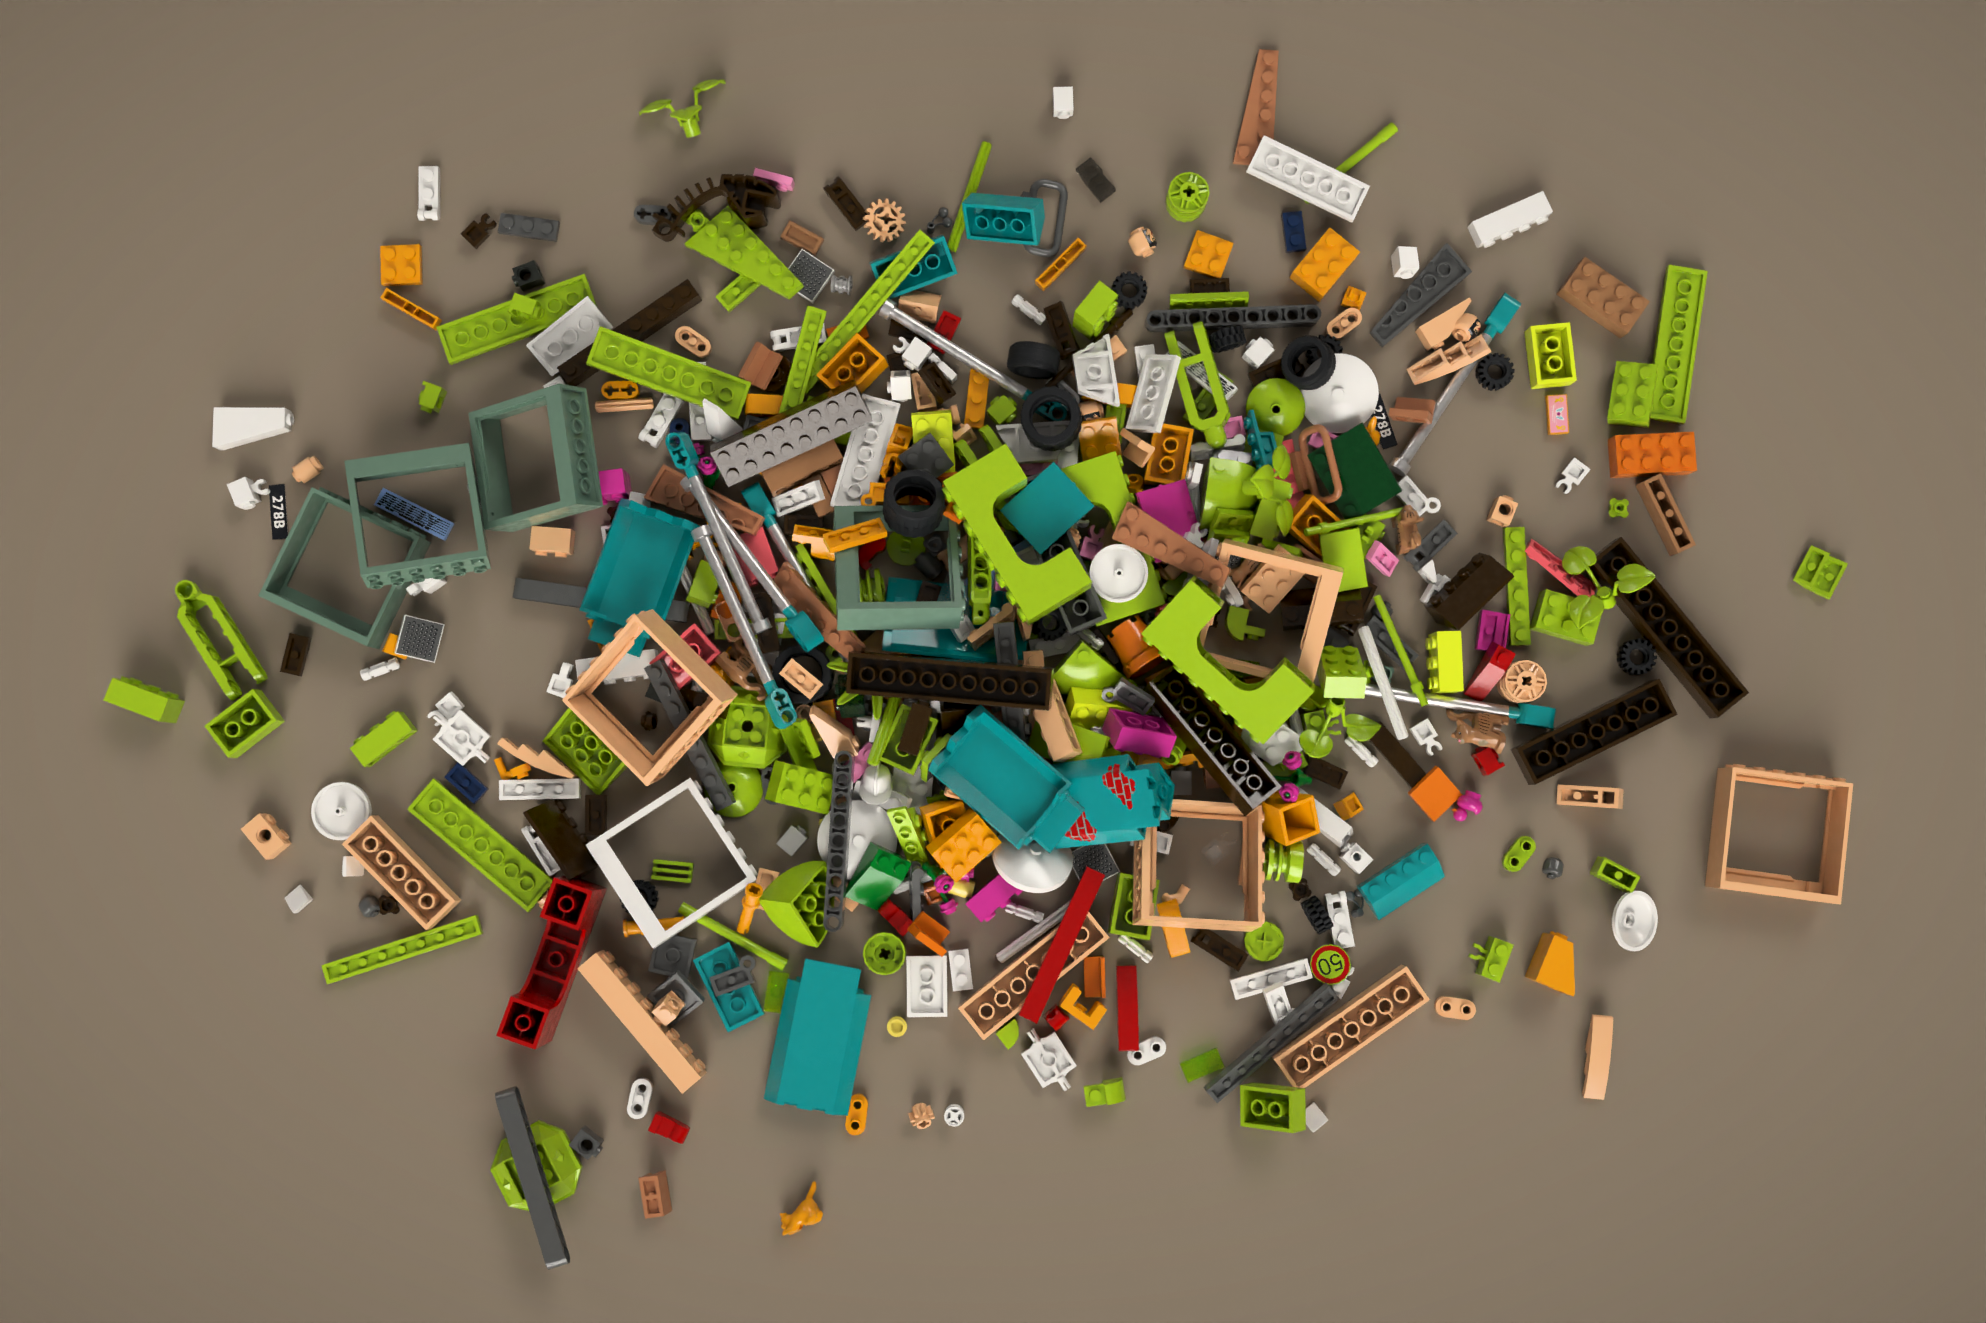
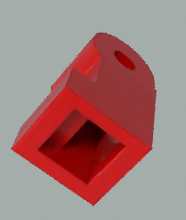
M885 538L865 543L858 550L859 565L865 571L871 570L873 566L870 562L877 554L883 553L886 550L887 543Z
M888 898L878 909V912L902 937L908 932L907 929L913 923V920Z
M1057 1004L1043 1015L1044 1019L1055 1031H1058L1070 1019Z
M661 1111L654 1115L648 1131L654 1134L657 1133L680 1144L684 1143L690 1130L688 1125Z

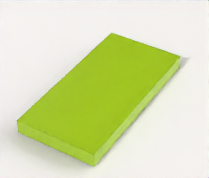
M1035 721L1028 746L1040 756L1051 759L1048 755L1047 743L1041 736V727ZM1072 724L1083 753L1065 762L1104 757L1110 737Z

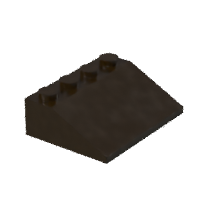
M551 799L526 810L523 814L568 881L581 879L599 865L586 847V844L589 843L587 837L583 833L580 834L576 829L578 825L572 817L569 818L565 811L567 809L563 802Z

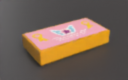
M1567 394L1545 396L1548 435L1568 434Z

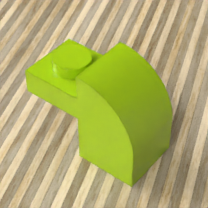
M1229 606L1227 607L1225 628L1231 638L1242 642L1244 635H1247L1246 639L1258 641L1259 638L1265 636L1266 629L1246 625L1249 609Z
M1122 1077L1102 1080V1083L1083 1086L1086 1107L1104 1104L1112 1105L1126 1100Z

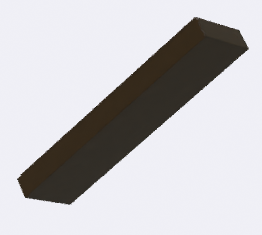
M1380 721L1378 723L1381 725V728L1369 740L1412 789L1426 773Z

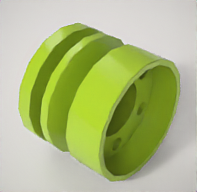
M1185 172L1177 175L1171 181L1165 200L1166 209L1171 217L1177 221L1191 222L1201 216L1210 194L1209 186L1205 179L1197 173Z
M879 568L874 569L875 578H871L869 569L866 570V579H861L859 573L860 602L886 601L884 578Z
M1267 838L1264 847L1265 860L1263 863L1265 880H1270L1273 873L1274 881H1278L1282 872L1285 882L1299 883L1304 863L1303 842L1298 841L1283 849V844L1276 841L1274 846V840Z
M882 932L875 934L868 939L864 946V962L869 970L876 974H893L901 969L905 962V945L900 938L892 933ZM883 948L891 952L887 960L884 957H880Z

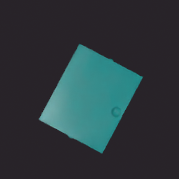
M1053 462L1008 502L1000 512L1041 555L1086 515L1094 505L1078 489L1076 483L1072 482Z

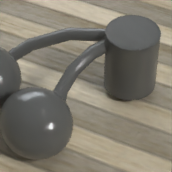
M940 208L939 214L934 217L932 222L927 224V232L929 234L934 233L935 226L943 225L946 228L951 227L952 220L947 217L948 210L946 208ZM938 216L944 218L942 223H933Z
M1358 889L1354 892H1346L1347 900L1353 901L1358 906V909L1351 911L1352 917L1363 916L1364 899ZM1355 896H1356V897H1359V898L1361 897V899H1362V906H1361V908H1360L1359 904L1354 900V899H1355Z

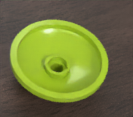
M1281 378L1267 379L1256 385L1250 392L1246 402V415L1249 410H1254L1258 428L1286 436L1296 430L1301 424L1305 415V400L1301 391L1288 380ZM1274 406H1279L1280 410L1279 412L1274 413L1272 411V408Z
M719 761L717 765L728 786L730 784L735 785V790L731 792L736 802L719 811H716L715 807H713V810L722 816L734 818L749 814L758 806L763 796L760 772L757 768L726 766ZM704 787V795H705V798L708 797L709 800L711 801V799H710V797H709V795H708V793H707V791H706V789H705V787Z

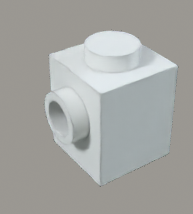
M1073 86L1053 87V117L1067 119L1069 116H1073Z
M1398 246L1391 255L1393 277L1408 279L1414 276L1419 269L1417 247Z
M1261 336L1257 340L1252 339L1246 346L1248 350L1243 354L1242 358L1256 370L1273 354V344Z
M910 370L891 371V381L887 382V392L891 393L892 400L905 402L908 399H912Z
M1355 842L1347 843L1340 850L1342 854L1339 857L1357 874H1360L1373 861Z

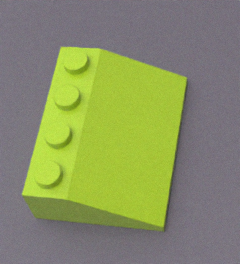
M570 708L566 710L543 739V742L596 795H601L627 768Z

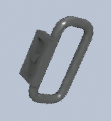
M1039 179L1031 185L1030 192L1023 191L1020 197L1037 198V191L1040 187L1059 191L1060 200L1054 243L1051 249L1023 245L1030 254L1052 257L1059 252L1061 247L1068 193L1066 187L1060 182Z

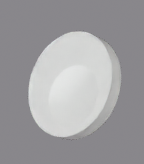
M1113 544L1103 548L1095 555L1090 565L1089 577L1096 593L1100 597L1110 602L1122 603L1134 599L1142 592L1148 579V567L1144 557L1136 549L1125 544Z
M346 782L332 783L324 787L314 798L311 808V816L316 829L325 837L333 840H347L372 813L371 803L367 794L357 785Z

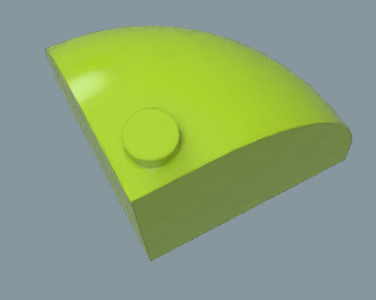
M1210 457L1203 478L1199 517L1200 531L1207 529L1209 532L1217 508L1249 511L1255 508L1258 502L1257 495L1245 496L1242 484L1244 480H1250L1256 472V468L1235 460Z
M1081 638L1054 668V679L1060 694L1068 696L1071 687L1103 690L1105 687H1114L1119 679L1125 676Z
M809 861L790 868L778 876L759 898L764 911L781 931L797 942L811 947H818L828 931L823 924L827 864L825 861ZM833 896L830 899V904L833 907L835 904V896Z

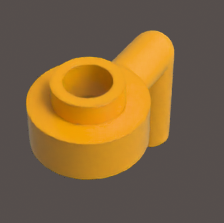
M1139 474L1127 475L1130 482L1129 487H1127L1129 493L1135 494L1143 491V477Z
M501 757L494 759L502 780H509L516 776L519 780L529 776L528 772L531 771V767L528 763L507 771Z

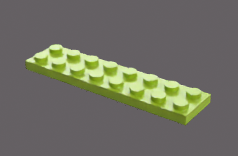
M1668 265L1666 267L1652 364H1658V374L1651 420L1681 425L1686 423L1708 271Z
M582 274L523 295L535 299L541 304L542 313L539 319L534 320L530 318L525 320L518 316H512L508 312L512 301L510 300L437 326L436 328L449 364L453 365L539 334L587 296L597 306L586 275Z
M601 326L586 362V365L700 407H703L702 401L705 398L720 407L729 417L735 420L739 419L751 385L749 381Z
M433 778L407 808L408 811L527 912H530L537 904V901L550 889L553 881L551 876L437 779Z

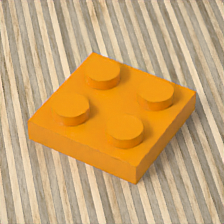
M1197 230L1183 268L1210 278H1221L1234 243Z
M420 244L380 246L381 285H423L422 246Z
M1116 416L1082 421L1079 440L1083 461L1116 451L1117 455L1122 456Z

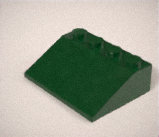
M1363 422L1331 440L1342 483V494L1335 501V504L1345 520L1362 516L1402 492L1400 485ZM1322 445L1307 456L1331 495L1334 493V484L1324 445Z

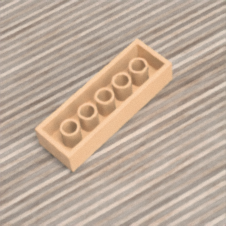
M371 815L342 843L425 930L433 929L461 901L379 815Z

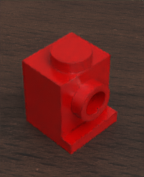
M1478 746L1475 748L1476 752L1471 755L1483 776L1489 775L1505 766L1503 762H1498V754L1490 747Z

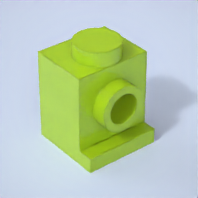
M514 293L508 312L514 317L518 316L525 320L530 318L536 320L540 318L542 308L537 300Z
M423 381L422 385L425 386V389L419 394L420 410L429 414L432 411L439 413L447 391L440 386Z

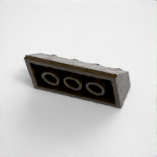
M1478 553L1472 557L1471 561L1464 568L1457 572V575L1446 582L1443 588L1433 595L1424 606L1436 623L1459 631L1514 578V575L1492 556Z
M1315 588L1290 590L1280 601L1283 631L1305 629ZM1360 588L1338 592L1329 626L1363 623L1364 614Z

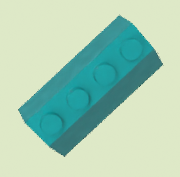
M971 193L962 202L967 239L1039 245L1045 220L1042 198Z
M943 235L931 238L935 244L889 297L890 299L958 274ZM902 250L869 262L875 280L881 276Z
M1422 843L1356 887L1376 918L1380 920L1443 879L1445 875L1439 860L1427 843Z

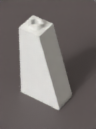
M214 407L212 447L219 450H227L290 432L294 424V415L292 411L286 408Z
M1300 787L1298 788V789H1299V793H1301V794H1308L1307 792H1305V791H1304L1303 789H1301ZM1314 798L1320 832L1342 849L1354 834L1353 828Z

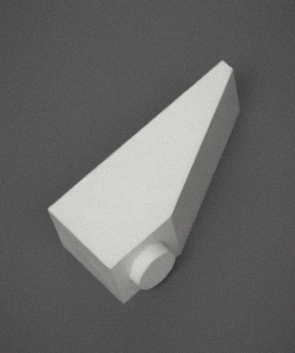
M704 398L702 403L708 434L713 437L712 442L717 443L743 431L720 407Z

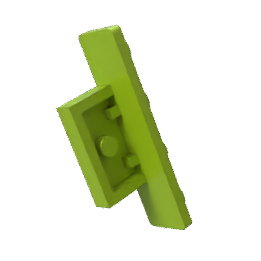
M782 714V719L788 722L787 716ZM797 718L786 729H779L793 764L817 770L813 759L820 756L819 745L812 735L810 723L806 719Z
M903 806L888 809L887 815L906 859L910 862L918 861L921 867L926 861L930 863L925 852V843L928 841L926 830L922 826V818L920 814H917L915 807L907 808Z

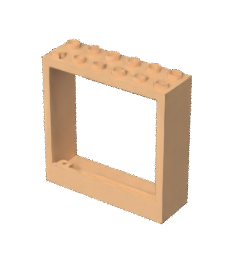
M1225 538L1223 543L1220 542L1218 544L1216 556L1219 557V561L1227 566L1230 555H1235L1318 576L1300 644L1302 652L1297 667L1314 683L1344 568ZM1209 583L1208 587L1220 597L1222 588ZM1215 615L1201 629L1200 640L1203 647L1208 628L1213 625ZM1210 653L1227 669L1265 678L1273 670L1272 668Z
M653 609L643 610L639 614H632L626 620L627 625L624 628H620L614 634L615 639L602 648L601 651L603 653L590 662L589 665L591 667L578 676L577 679L579 681L566 690L565 693L567 695L562 700L646 786L664 778L738 695ZM643 630L709 695L704 704L695 707L654 755L592 694L635 644L636 638Z
M1725 764V768H1718L1705 887L1841 905L1853 783H1846L1844 778H1826V776L1822 775L1811 776L1799 772L1787 773L1784 770H1766L1763 767L1752 768L1740 764ZM1735 780L1797 789L1810 787L1828 790L1819 883L1795 880L1788 875L1726 867Z
M1173 799L1172 817L1242 821L1244 921L1154 916V903L1152 902L1153 889L1156 887V826L1146 828L1144 840L1134 841L1132 925L1252 932L1262 927V924L1265 922V913L1262 911V903L1265 901V892L1262 891V883L1265 881V872L1262 871V863L1265 860V852L1262 851V843L1265 840L1262 823L1265 820V813L1262 811V805H1259L1247 816H1244L1234 803Z

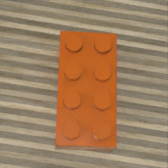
M1694 432L1615 435L1608 439L1610 478L1649 477L1662 474V476L1689 475L1697 471Z

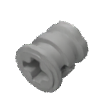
M832 275L831 292L835 293V291H838L840 294L847 292L848 295H851L853 286L852 276L845 278V276L836 277V275Z

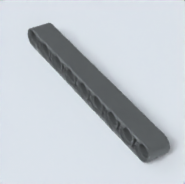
M1316 305L1154 310L1147 315L1145 326L1150 332L1194 331L1193 323L1189 321V317L1195 316L1199 322L1203 321L1206 331L1224 330V328L1232 326H1242L1243 329L1311 327L1320 319L1321 309ZM1307 312L1314 313L1316 318L1313 320L1309 319ZM1287 313H1293L1296 316V320H1290L1287 317ZM1267 314H1274L1277 320H1269ZM1212 315L1216 316L1218 322L1212 323L1209 321L1208 317ZM1235 315L1238 321L1231 322L1228 316ZM1248 315H1255L1257 317V321H1250L1248 319ZM1176 317L1179 323L1172 324L1169 318ZM1157 318L1160 323L1153 325L1149 319Z
M515 578L512 598L580 608L587 588ZM672 600L665 620L687 623L690 603Z
M840 751L834 758L823 919L825 929L830 932H835L842 928L845 915L855 764L853 754L848 751ZM843 754L849 756V763L845 766L840 763V757ZM842 774L848 777V783L845 786H841L838 782ZM841 794L847 798L844 806H840L837 803V798ZM838 815L845 817V824L843 826L836 824V817ZM837 835H841L844 838V844L840 847L834 843ZM836 855L843 859L840 867L833 864V858ZM834 876H838L841 879L839 887H835L832 884L831 880ZM833 896L838 897L840 900L838 907H833L830 904V899ZM830 917L838 919L839 924L836 928L830 926Z
M517 1086L496 1092V1104L546 1267L550 1270L570 1263L569 1251L520 1091Z

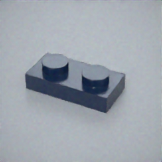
M1302 211L1282 213L1286 253L1305 251L1306 241Z
M459 762L445 775V778L473 804H476L489 789Z

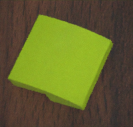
M1217 508L1210 526L1208 540L1214 538L1218 539L1219 543H1223L1226 538L1247 544L1250 538L1248 530L1255 517L1253 511Z
M1811 545L1793 581L1813 593L1830 600L1848 563L1829 556L1830 553Z

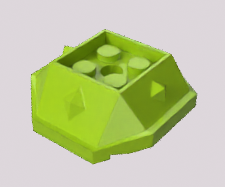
M732 686L731 688L738 695L730 703L726 719L717 718L710 725L707 744L726 766L765 769L784 755L788 749L779 728L772 721L765 705V699L758 701L757 696L759 693L757 691H749L741 686ZM746 722L753 723V729L750 732L743 730Z
M538 1120L532 1123L530 1127L553 1202L556 1204L576 1192L583 1166L575 1150L569 1146L571 1142L565 1130ZM506 1137L500 1142L490 1170L508 1206L529 1211Z

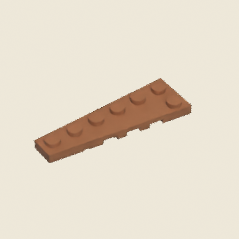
M1259 49L1233 164L1250 165L1263 136L1265 135L1274 140L1278 50Z
M663 464L644 498L650 502L706 520L697 499L691 491L686 492L680 485L685 475ZM705 486L709 497L734 529L756 536L765 520L763 516Z
M1127 502L1112 539L1221 588L1224 587L1231 571L1230 567L1186 540L1183 536L1174 532L1133 503Z
M788 561L783 562L773 581L798 613L804 611L818 628L824 641L848 659V654L851 651H864L866 646L852 630H837V615L828 608L829 605L825 601H822L816 595L817 592L803 581L804 578Z

